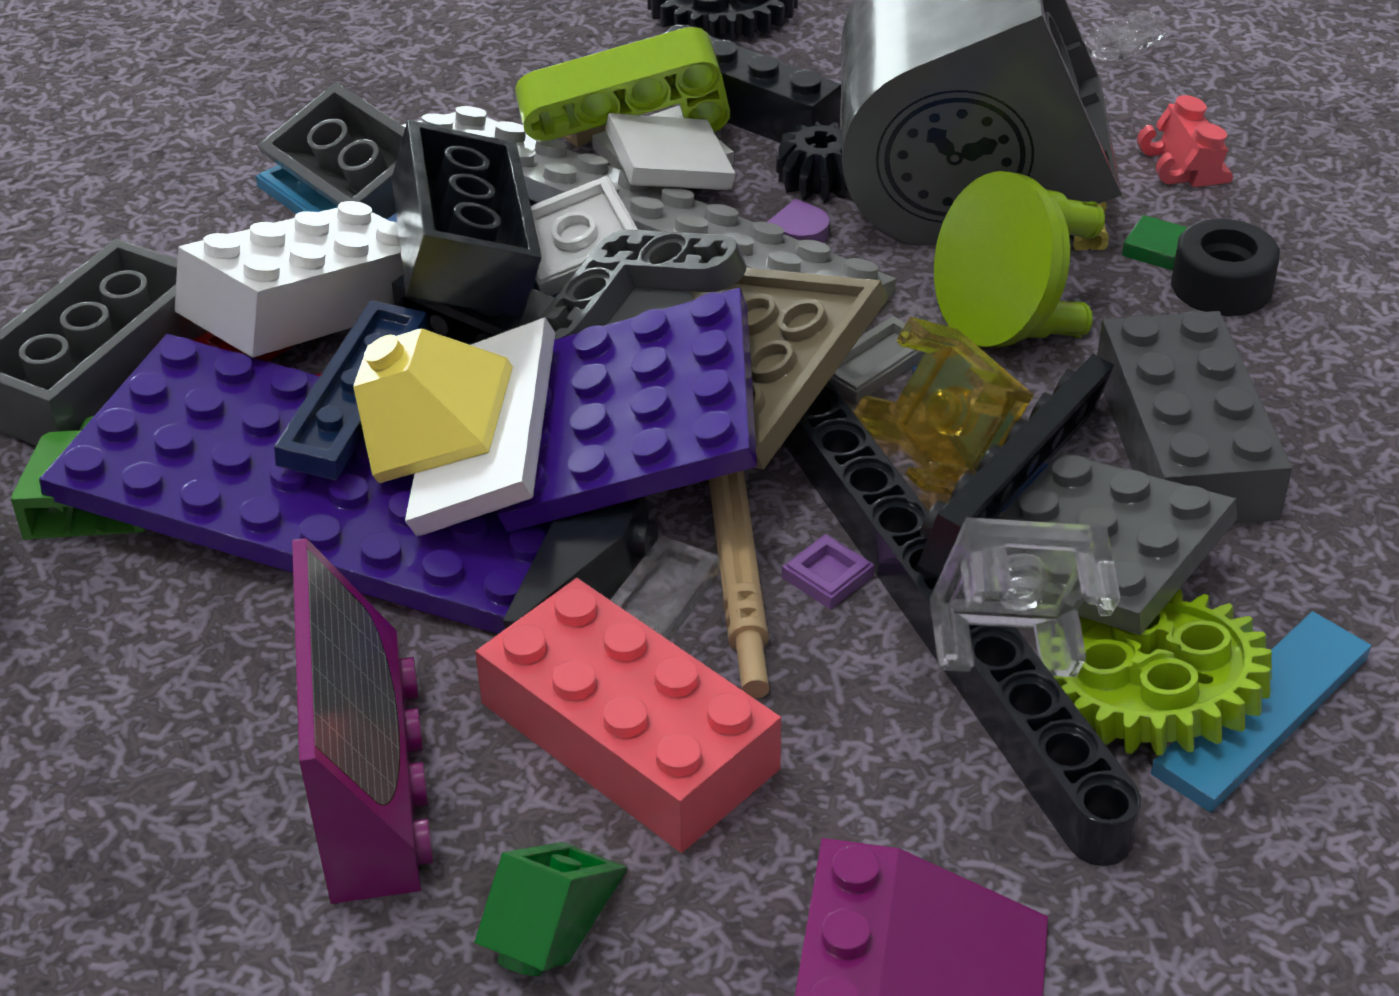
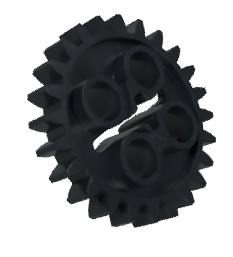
M647 0V8L651 10L652 19H661V27L663 28L677 24L701 28L709 36L717 39L719 35H726L733 42L736 39V34H743L747 38L753 39L755 30L769 34L771 33V25L783 27L785 25V18L794 17V9L798 8V0Z

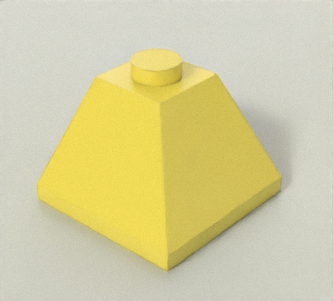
M422 328L398 336L386 335L368 345L353 388L371 472L377 482L383 483L489 453L513 368L507 357Z

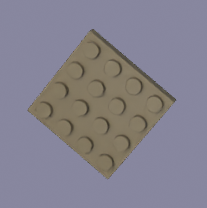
M746 267L747 270L744 276L736 284L716 292L722 293L740 287L748 307L757 467L754 468L765 469L884 306L888 297L881 280ZM691 291L694 300L704 294L712 293Z

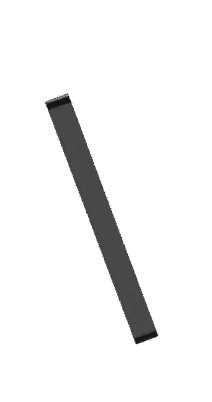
M828 381L786 438L784 445L863 557L875 564L874 573L1068 848L1079 859L1091 865L1109 866L1123 861L1128 857L1133 848L1141 808V795L1137 786L963 556L942 578L918 566L927 542L926 538L920 536V530L929 511L832 383Z

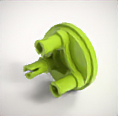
M991 172L971 182L958 195L946 214L935 249V292L940 310L948 326L964 341L972 345L991 348L1006 347L1028 337L1042 339L1049 334L1082 338V335H1087L1093 322L1090 306L1085 302L1060 301V298L1065 288L1070 265L1069 235L1080 236L1083 239L1097 237L1102 231L1105 222L1103 208L1097 206L1098 203L1067 199L1061 192L1047 190L1034 179L1013 172Z

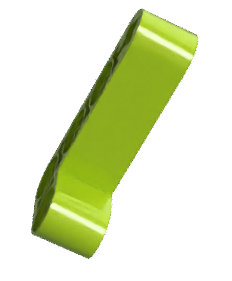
M696 27L678 29L538 69L525 74L518 80L515 87L524 131L529 137L539 141L554 140L606 125L609 113L641 115L676 104L680 105L683 118L708 120L714 132L725 126L730 118V109L722 73L711 39L707 32Z

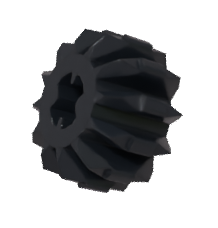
M816 121L814 126L810 127L800 124L796 125L794 132L782 134L781 144L776 156V173H778V181L784 183L786 193L800 191L803 201L811 197L813 193L819 194L824 203L832 192L839 197H846L848 189L842 166V130H839L838 123L825 126Z

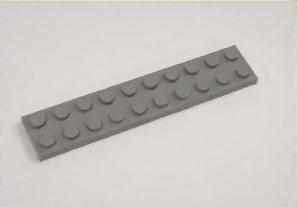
M461 106L456 108L455 113L446 115L426 114L423 115L422 120L418 121L516 142L528 197L535 202H542L608 175L638 230L724 234L732 236L736 240L747 268L881 280L887 297L889 298L894 294L897 278L879 272L878 266L871 261L859 258L846 259L830 253L831 248L825 243L815 240H797L785 235L784 229L776 224L751 222L739 217V212L733 207L722 204L708 205L695 200L694 194L687 189L631 185L624 170L609 166L606 158L595 154H578L566 149L567 144L558 139L548 141L534 140L526 134L523 125L513 122L494 121L487 118V113L482 109Z

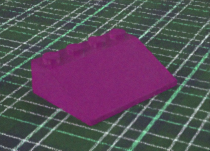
M821 838L795 996H1043L1048 916L900 848Z

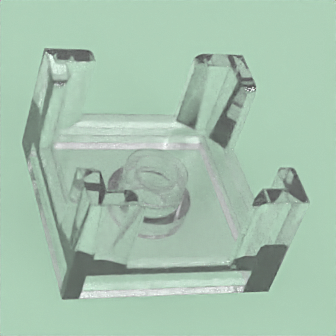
M966 517L930 597L939 670L967 672L973 668L974 658L969 624L1034 628L1039 658L1053 676L1076 677L1086 658L1078 613L1082 602L1085 600L1088 604L1097 605L1099 615L1111 616L1121 599L1107 526Z

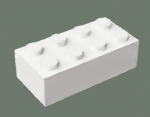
M347 201L338 204V208L318 213L300 212L293 219L277 223H255L248 230L232 234H209L204 237L203 241L179 246L175 312L252 358L352 328L370 300L394 305L391 283L403 275L397 222H390L373 213L371 207L364 203Z

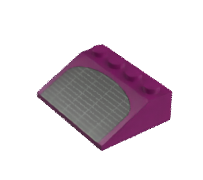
M307 538L292 540L299 763L330 904L421 891L419 865L433 864L434 860L429 819L415 820L414 807L428 806V793L424 763H411L410 752L424 750L419 708L406 709V700L419 698L414 657L401 658L396 629Z

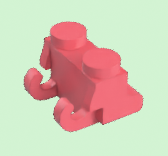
M1181 95L1177 97L1175 104H1168L1167 109L1156 124L1159 131H1164L1161 140L1151 142L1156 136V131L1151 125H1146L1137 136L1138 147L1147 156L1162 155L1156 164L1155 170L1160 180L1165 184L1189 182L1192 187L1231 183L1233 174L1224 163L1228 148L1224 144L1227 133L1221 127L1208 122L1204 116L1207 105L1196 97Z

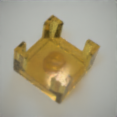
M910 316L897 338V343L902 347L925 352L923 358L896 402L864 396L854 410V414L873 439L899 444L924 467V469L909 467L905 473L916 486L923 491L952 495L955 486L965 472L977 473L982 459L993 444L996 443L1001 447L1003 446L1009 431L1022 416L1034 394L958 329Z

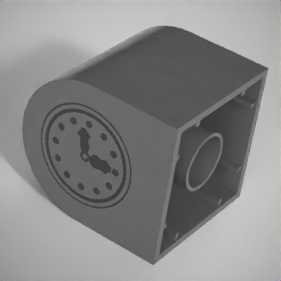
M1067 0L853 1L844 22L841 39L842 166L846 186L853 201L863 215L877 228L911 245H936L946 214L958 195L977 178L998 171L1026 175L1037 181L1045 189L1059 191L1067 199L1092 201L1100 204L1122 195L1101 79Z

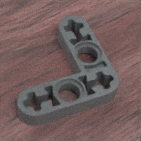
M621 230L607 236L596 245L539 319L545 317L555 332V339L577 334L590 326L607 325L635 287L718 292L733 286L744 276L747 270L746 263L736 240L732 236L706 233Z

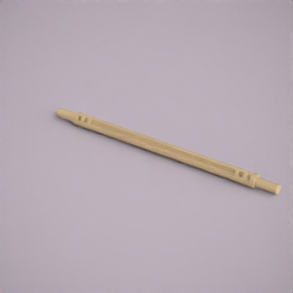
M743 470L709 479L723 588L726 626L728 628V642L730 647L737 651L741 689L754 699L766 696L769 692L764 647L769 641Z

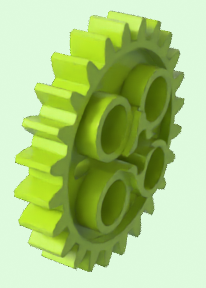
M1179 589L1141 635L1070 613L1071 625L1055 623L1053 625L1054 639H1044L1042 642L1043 656L1039 657L1093 730H1096V734L1105 745L1112 742L1115 738L1124 739L1125 752L1132 754L1141 742H1151L1156 755H1163L1167 742L1177 741L1187 752H1193L1194 737L1203 736L1215 744L1222 743V726L1239 732L1244 731L1245 715L1260 716L1262 713V699L1270 698L1272 651L1271 649H1266V634L1264 632H1253V618L1250 616L1233 619V605L1230 603L1210 609L1209 595L1206 594L1197 597L1192 602L1183 601L1182 590Z

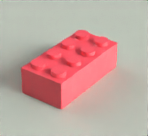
M575 578L475 651L482 704L680 853H683L780 770L781 716L578 578Z

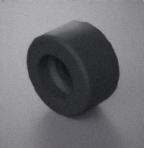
M1225 218L1200 221L1190 225L1178 238L1171 286L1176 296L1194 309L1205 312L1220 311L1222 316L1228 317L1248 315L1262 309L1272 297L1279 265L1280 249L1271 235L1260 227L1247 222Z

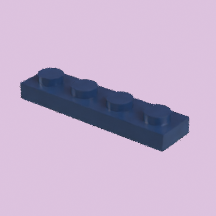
M373 300L369 301L275 444L276 466L328 479H338L364 436L353 386L367 346L386 335L398 336L421 328L427 330V312Z

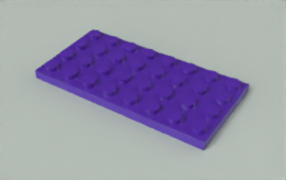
M166 334L39 478L41 494L54 497V501L292 573V540L307 538L360 593L497 634L505 630L503 619L553 522L550 521L507 533L497 515L498 510L425 535L416 536L405 522L414 474L378 483L371 472L364 436L337 480L276 466L274 446L320 376Z

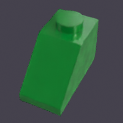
M564 842L502 852L474 943L498 952L497 962L501 966L524 975L540 976L543 971L567 964L581 945L628 867Z

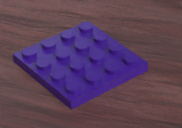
M740 287L722 293H707L696 300L661 310H647L636 317L605 326H590L577 334L554 340L533 497L498 510L497 515L507 533L757 467L748 307Z

